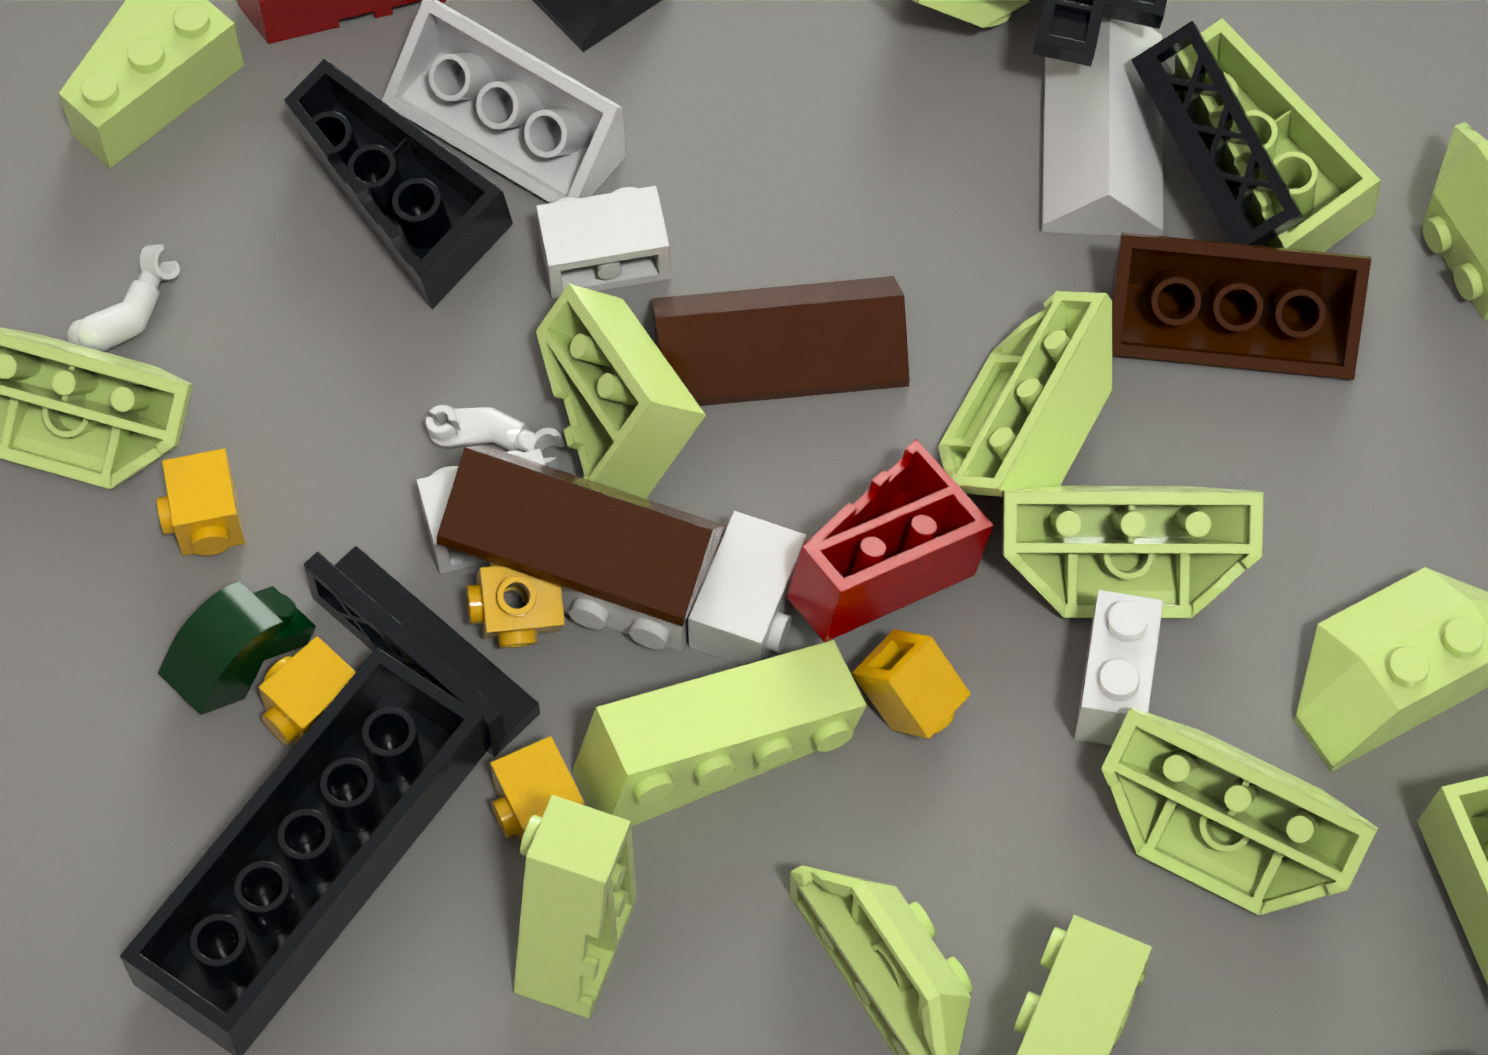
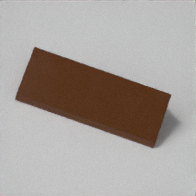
M1121 232L1111 291L1112 356L1354 380L1371 257Z
M894 276L652 298L656 346L699 406L909 387L905 298Z
M486 445L464 448L439 527L436 544L683 627L724 536L726 525Z

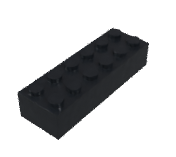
M377 647L122 952L120 958L133 985L232 1055H244L489 750L484 717Z

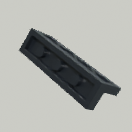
M1193 21L1131 59L1230 243L1269 247L1268 241L1305 219L1201 31ZM1192 44L1198 55L1191 80L1176 78L1165 60ZM1207 73L1214 85L1204 83ZM1200 94L1220 97L1225 103L1217 128L1203 126L1197 117L1195 109ZM1233 120L1241 133L1230 131ZM1226 142L1249 146L1252 153L1244 177L1229 174L1221 158ZM1260 168L1267 181L1257 179ZM1253 190L1275 194L1284 210L1257 225L1248 209Z
M357 546L335 565L318 551L304 563L313 599L373 652L377 647L484 717L489 746L487 752L494 758L540 715L539 703Z

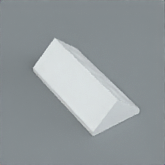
M422 0L382 101L402 116L549 203L563 197L584 198L592 196L626 157L623 107L440 1Z
M1102 17L1091 67L1044 57L1042 232L1121 236V232L1155 236L1163 235V118L1131 59L1162 40V35L1153 28Z

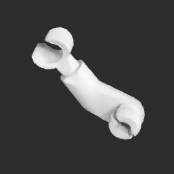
M163 244L149 245L142 249L140 254V268L142 272L138 280L132 281L123 301L73 322L67 332L68 342L105 352L140 335L144 331L160 295L157 289L160 282L174 279L180 273V266L176 260L163 261L159 267L158 257L164 250Z
M438 405L429 411L432 417H426L425 421L430 438L435 444L443 448L494 443L509 451L527 452L540 448L542 452L549 446H557L559 448L566 446L561 434L556 429L550 427L542 428L534 433L530 431L527 424L492 407L454 409L448 405ZM556 457L543 458L546 466L559 469L560 463Z

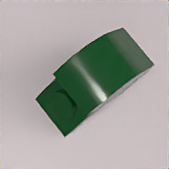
M239 580L212 595L187 619L175 636L158 674L202 715L244 700L264 660L306 646L316 625L296 608L295 603L288 596L280 593L274 586L252 593Z

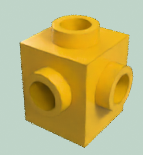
M490 562L491 567H481L476 575V585H466L469 623H481L483 639L498 638L499 648L538 644L537 634L560 632L565 626L560 585ZM515 593L519 595L523 601V607L516 609L508 606L504 600V594Z

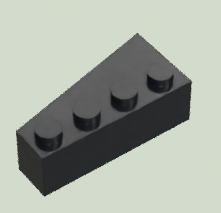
M324 58L284 99L301 139L432 310L513 225L502 189Z

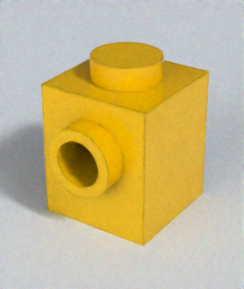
M226 449L162 460L167 496L156 498L159 519L164 535L175 533L182 556L190 554L211 556L222 553L231 546L245 544L236 486Z
M893 629L851 673L891 730L930 739L933 734L945 729L952 722L955 711L971 695L932 636Z
M316 636L293 657L286 656L277 661L265 675L263 683L258 686L266 710L261 715L263 722L283 744L288 745L293 740L298 743L354 676L356 671Z
M552 736L490 762L494 788L499 797L491 801V806L506 838L517 834L520 842H522L530 818L533 815L543 817L551 795L585 806V802Z

